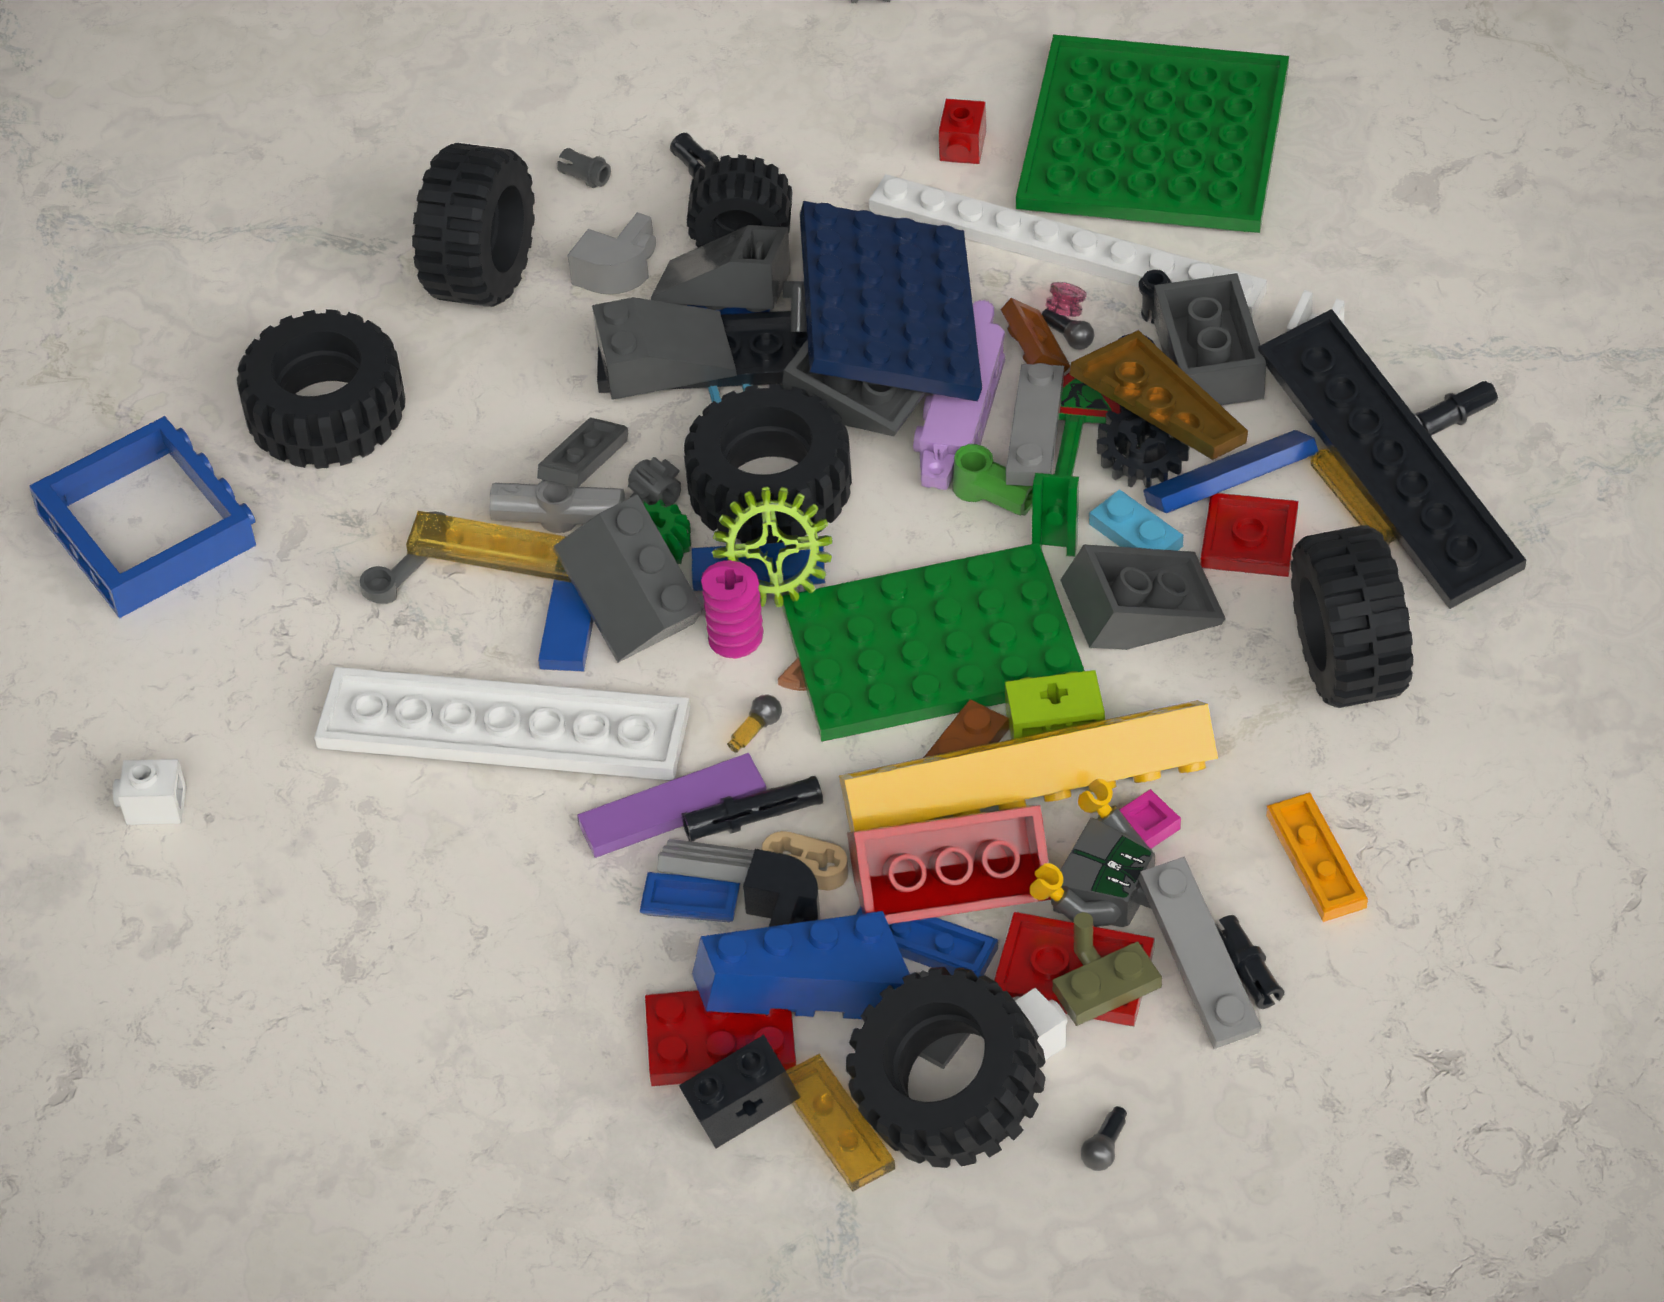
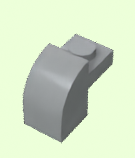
M637 212L617 238L587 229L568 254L571 284L600 294L625 293L642 285L649 278L647 259L651 257L656 246V237L653 235L651 217Z

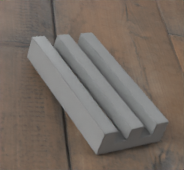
M669 839L667 845L663 847V851L658 855L657 870L663 873L744 884L755 850Z

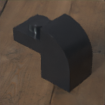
M755 849L743 884L746 914L770 918L769 927L820 920L818 884L812 870L805 863L790 855Z

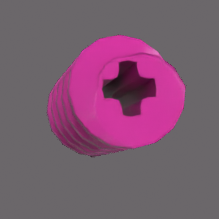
M731 560L717 562L703 572L701 579L706 612V628L709 636L708 641L716 654L725 658L737 659L754 652L763 639L764 630L762 626L759 582L757 574L752 568L742 562Z

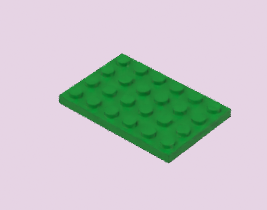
M1039 543L817 588L811 593L803 591L799 592V599L794 602L790 594L783 595L782 609L796 657L800 662L801 673L821 742L956 714L964 708L969 700H973L985 707L1005 703V682L1085 671Z

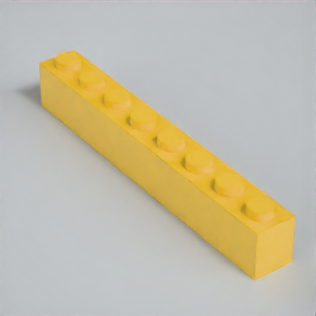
M1196 700L839 775L849 830L852 832L934 820L935 818L949 815L954 817L981 813L980 809L998 805L999 810L1027 806L1025 799L1043 796L1045 802L1063 800L1072 796V789L1086 786L1089 788V784L1095 779L1105 780L1113 789L1117 787L1115 780L1133 777L1135 783L1152 781L1161 778V770L1178 767L1179 773L1199 771L1206 768L1205 761L1218 759L1208 704Z

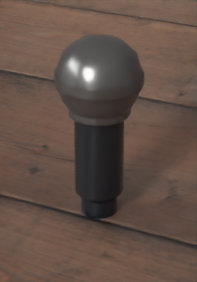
M1048 308L1042 312L1047 325L1063 334L1072 348L1081 350L1092 344L1095 335L1090 323L1071 320L1058 311Z
M1114 1107L1112 1112L1107 1114L1098 1133L1083 1143L1081 1159L1086 1167L1094 1171H1101L1107 1169L1114 1162L1115 1142L1126 1122L1127 1112L1124 1108Z

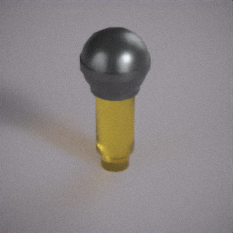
M769 694L756 697L752 702L749 716L731 735V740L727 743L728 747L733 752L738 753L741 748H745L763 727L776 723L782 713L780 702Z

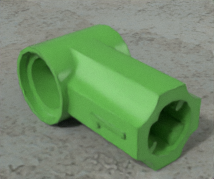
M968 444L956 451L952 488L958 498L968 502H978L984 499L1019 516H1025L1032 507L1033 486L1006 485V467L993 462L992 453L984 446Z

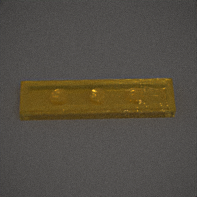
M418 511L406 543L407 554L571 582L553 550L554 545L567 536Z

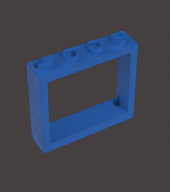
M165 416L29 485L39 517L119 618L256 546L251 526L256 520L249 507L245 503L239 505L236 502L229 483L223 477L220 479L216 478L205 454L202 452L196 454L190 438L181 427L175 429ZM170 454L222 516L223 520L120 574L67 506Z

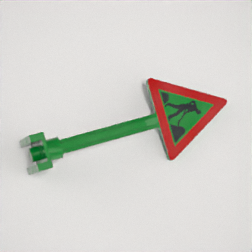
M1070 372L1064 376L1059 420H1064L1065 426L1055 473H1035L1033 480L1032 544L1039 543L1041 547L1042 545L1067 547L1066 556L1075 557L1078 545L1079 477L1073 476L1083 425L1087 422L1106 424V413L1112 411L1119 414L1120 404L1070 375Z

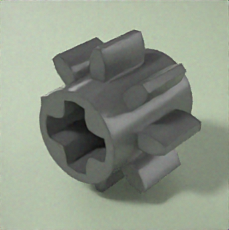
M653 457L652 460L646 459L639 462L629 474L628 487L634 491L630 498L638 494L641 501L644 500L648 505H655L660 499H662L666 507L673 505L681 493V482L675 478L680 470L668 460L664 459L661 462L656 457Z

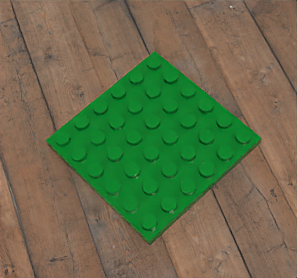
M1053 34L1017 189L1016 209L1260 233L1289 68V56Z

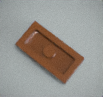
M1010 298L1000 310L1009 324L1007 327L1008 332L1019 342L1024 351V361L1032 365L1044 363L1064 366L1065 373L1070 368V364L1040 310Z
M969 700L923 758L999 742L1009 730V718L973 700Z

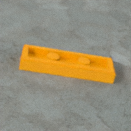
M1311 793L1267 805L1266 816L1322 921L1325 922L1366 909L1368 898Z

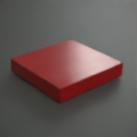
M1224 493L1210 496L1200 564L1202 568L1289 577L1299 501Z

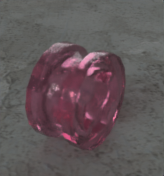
M1065 282L1052 283L1050 285L1052 297L1047 298L1045 306L1060 315L1080 316L1083 308L1079 303L1086 300L1087 293L1073 284Z

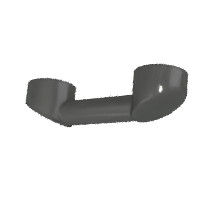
M433 511L419 518L417 522L419 543L394 568L390 570L386 567L375 566L362 573L360 577L361 593L367 600L379 604H388L395 601L397 598V588L429 557L438 556L449 548L453 531L451 519L446 514Z

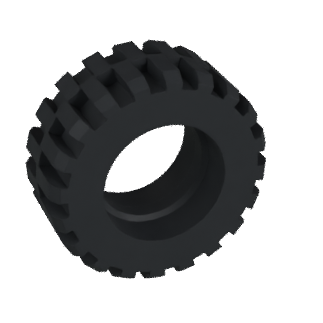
M464 143L450 144L441 149L439 154L435 155L430 161L431 167L424 173L422 189L418 191L416 199L418 205L413 218L415 231L414 235H412V247L415 248L414 265L419 270L417 277L424 286L423 288L438 300L494 307L511 297L514 293L513 288L519 285L522 279V270L526 268L528 262L527 254L532 245L533 237H531L535 221V214H533L535 197L531 189L533 184L532 177L527 172L528 166L526 162L513 150Z
M326 309V313L316 314L315 310L303 312V316L293 318L292 315L280 320L278 326L273 327L270 325L260 333V339H254L245 350L246 355H243L237 369L239 375L236 378L237 387L249 433L254 436L255 443L262 450L269 451L271 456L282 462L289 459L290 463L294 466L305 468L307 464H314L317 469L329 468V464L340 462V466L352 463V458L361 455L364 458L375 450L374 446L376 444L382 446L392 435L391 430H395L402 419L406 398L397 351H395L390 337L382 332L379 326L369 320L364 322L363 317L348 312L347 315H341L338 310ZM340 381L348 383L344 387L324 395H296L303 388L319 382Z
M769 384V388H758V385L747 386L744 392L736 394L735 391H731L722 396L721 402L716 403L713 401L702 411L703 416L699 415L693 421L689 428L690 433L686 436L684 443L688 495H690V502L694 512L701 517V521L712 531L718 528V531L728 533L729 528L723 526L719 522V518L724 514L735 520L737 515L730 508L731 502L735 500L746 509L749 506L745 500V493L751 491L755 496L756 502L763 501L761 495L762 488L767 486L771 491V500H778L780 488L785 487L788 489L785 502L793 504L795 496L801 493L805 496L803 503L799 507L802 511L805 512L810 505L816 504L818 511L810 518L813 523L824 518L827 522L832 523L842 512V507L848 502L851 494L850 486L852 484L848 431L846 426L842 424V418L832 407H827V402L818 396L812 395L809 397L805 390L797 387H792L791 390L783 389L781 384ZM763 457H783L798 462L794 467L775 474H752L738 469L749 461ZM775 511L777 524L782 533L791 536L798 535V537L807 535L803 526L795 518L786 513ZM762 512L749 518L739 529L736 539L741 540V544L761 536L763 532ZM769 525V536L767 537L766 544L782 543V540L777 542L778 537L773 536L772 526Z
M1367 525L1303 537L1292 551L1291 590L1294 597L1293 607L1298 624V635L1303 647L1302 652L1305 662H1307L1310 677L1315 682L1317 693L1326 704L1337 708L1400 696L1409 687V682L1412 680L1413 654L1411 645H1413L1403 584L1400 582L1398 567L1395 559L1391 556V549L1388 543L1384 541L1381 532Z
M935 967L928 970L929 976L920 977L917 972L903 977L904 984L895 990L889 985L879 993L883 999L875 1008L870 1004L866 1007L860 1016L865 1023L862 1029H853L849 1041L855 1053H849L846 1057V1072L852 1078L848 1083L851 1097L859 1105V1112L893 1150H900L907 1159L919 1164L926 1159L932 1167L948 1168L951 1159H955L962 1167L975 1164L977 1162L976 1155L985 1152L990 1158L1002 1151L999 1143L1009 1136L1014 1141L1023 1132L1024 1129L1021 1127L1020 1122L1024 1116L1033 1118L1039 1106L1033 1097L1034 1093L1044 1091L1046 1077L1040 1068L1046 1062L1044 1050L1037 1041L1039 1036L1033 1025L1007 991H1003L996 981L986 975L978 978L973 970L958 967L954 970V974L951 975L946 967ZM956 1033H970L983 1037L985 1043L983 1061L977 1075L967 1087L956 1095L940 1101L922 1102L909 1097L908 1081L912 1066L927 1046L944 1036Z

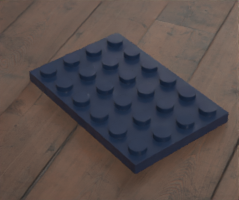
M803 201L799 215L810 372L978 402L983 388L964 230L955 229L948 225L937 226L916 222L910 218L878 215L867 210L856 211L840 208L829 203Z

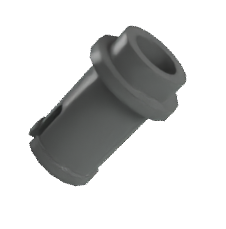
M571 148L564 149L560 154V158L569 160L573 164L558 161L557 168L559 172L584 180L586 185L591 188L602 187L609 180L611 167L603 157L596 156L591 158Z

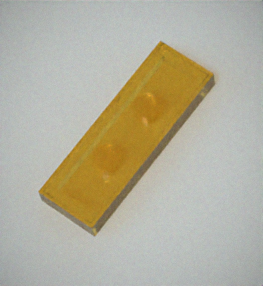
M820 1054L786 1071L801 1097L791 1103L852 1192L895 1170L894 1158L859 1112L858 1107Z

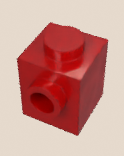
M946 98L939 127L940 161L980 164L986 136V102Z

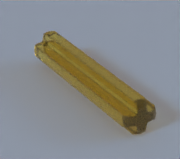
M1328 449L1319 450L1310 461L1313 469L1360 526L1367 525L1381 532L1384 541L1390 545L1396 538L1389 525L1367 501Z

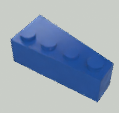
M883 911L701 936L692 972L706 1011L769 1014L771 1008L788 1009L795 1012V1016L814 1017L815 1011L842 1012L843 1018L862 1019L860 1016L869 1004L875 1008L883 999L879 995L880 992L889 985L895 990L904 984L902 978L910 974Z

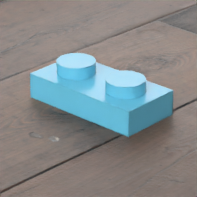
M1120 489L1089 513V525L1119 547L1176 551L1183 547V534Z

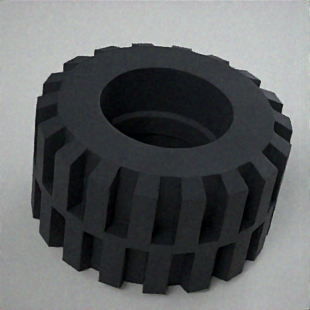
M738 154V158H731L730 155L721 156L719 162L715 160L707 162L705 169L699 168L695 173V179H692L690 185L687 212V227H689L688 234L690 238L696 240L695 245L697 247H701L747 225L788 227L789 234L793 192L792 187L788 185L786 175L778 174L779 168L774 164L766 165L764 164V159L755 157L754 160L748 159L747 155Z

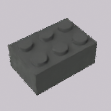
M1238 273L1154 285V324L1163 353L1220 405L1264 399L1266 361L1258 351L1260 342Z

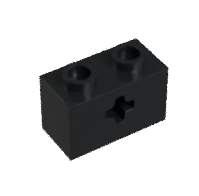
M762 1035L679 1085L715 1148L720 1147L801 1098L765 1035Z

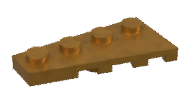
M1139 330L1071 362V376L1211 460L1247 442L1248 430Z

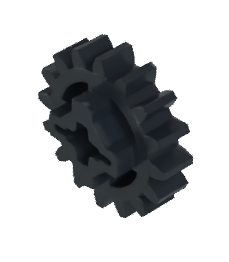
M1121 405L1119 414L1108 411L1106 413V424H1099L1097 454H1101L1102 468L1112 467V478L1114 480L1121 478L1123 475L1127 476L1129 487H1133L1137 479L1143 480L1146 488L1151 487L1152 479L1154 478L1164 482L1168 480V471L1179 475L1182 470V461L1189 460L1190 447Z

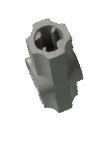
M542 480L538 485L492 483L490 517L491 520L541 522L543 528L549 532L565 533L572 530L577 524L583 525L597 514L625 501L624 489L574 488Z

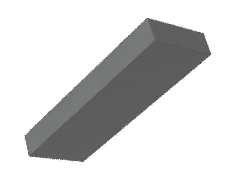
M590 417L538 464L537 478L578 488L627 442L628 427Z

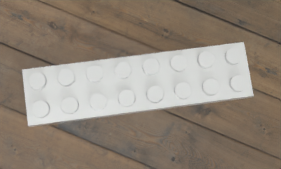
M335 667L314 738L318 749L671 781L675 779L690 713L689 698Z

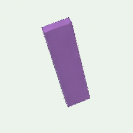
M746 753L577 815L578 824L594 857L597 858L682 827V813H689L720 804V799L731 796L734 800L766 791V785L750 754Z

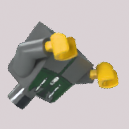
M1095 779L1089 784V788L1096 795L1097 799L1086 790L1079 795L1078 805L1085 812H1097L1099 814L1098 819L1092 817L1089 819L1061 870L1053 864L1046 863L1035 871V876L1038 879L1030 885V894L1038 900L1050 897L1053 911L1064 914L1073 923L1074 917L1078 913L1085 912L1093 917L1094 927L1109 925L1125 927L1131 923L1140 905L1151 908L1138 878L1141 871L1155 867V853L1136 832L1117 806H1109L1108 803L1111 801L1113 794L1109 783L1103 779Z

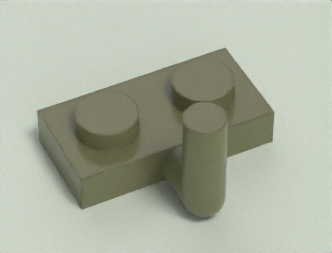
M1085 912L1078 913L1074 917V952L1083 966L1053 979V992L1076 1026L1162 988L1161 974L1138 941L1101 958L1093 946V917Z

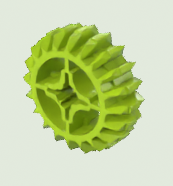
M767 486L762 488L761 495L763 501L756 502L755 496L751 491L745 493V500L749 506L746 509L735 500L731 502L730 508L737 515L735 520L724 514L719 518V522L729 528V532L715 531L713 535L714 540L726 543V547L716 548L712 553L714 558L727 557L728 560L740 562L738 559L740 557L757 558L763 561L767 566L770 582L758 579L760 604L765 606L767 594H774L776 607H782L783 592L789 591L790 597L794 602L799 599V591L797 589L799 585H802L809 593L815 590V585L808 578L810 574L819 579L825 578L826 571L817 566L816 563L817 561L831 562L832 555L828 552L819 551V546H828L832 544L833 540L832 536H818L817 534L818 531L828 526V522L825 518L814 523L811 521L810 518L818 511L816 504L810 505L805 512L802 511L799 507L803 503L805 496L801 493L795 496L793 504L785 502L788 495V489L785 487L780 488L778 500H771V491ZM775 511L786 513L795 518L803 526L808 536L798 537V535L791 536L782 533L777 524ZM762 512L763 532L761 536L746 543L736 544V536L741 526L749 518ZM769 525L772 526L773 536L778 537L777 542L782 540L786 545V548L779 549L776 559L777 569L773 566V558L767 556L768 551L763 553L761 548L756 549L766 544L767 537L769 536ZM810 549L808 560L800 572L783 581L782 562L784 558L790 554L799 553L800 550Z

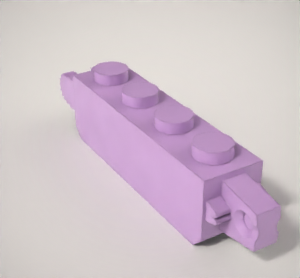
M979 300L973 303L983 388L978 402L933 394V396L927 395L923 408V420H925L924 426H917L913 443L914 451L920 452L921 483L924 487H936L947 490L953 479L956 451L968 444L981 445L1005 363V354L1003 353L1005 331L998 324L993 323L994 306L989 301Z

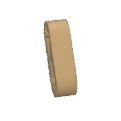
M786 831L771 834L762 844L761 850L782 854L784 851H789L791 854L786 855L795 857L805 863L815 875L818 890L830 891L837 889L848 879L849 870L846 852L836 844ZM827 863L835 864V866H829L827 871L819 870V868H824Z

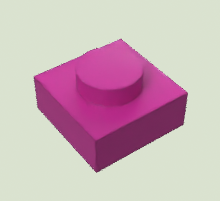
M1151 789L1119 809L1150 849L1181 829V817Z

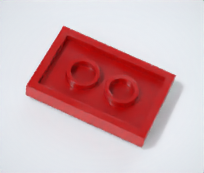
M1014 912L994 981L998 983L1003 991H1007L1012 998L1022 997L1036 988L1048 1001H1056L1064 1013L1068 1014L1053 992V979L1083 966L1074 952V923ZM1093 926V946L1101 958L1138 941L1152 961L1155 938ZM1142 997L1094 1019L1135 1027Z
M698 990L645 995L651 1086L682 1084L762 1035H765L787 1074L797 1073L792 1011L771 1008L769 1014L706 1011Z

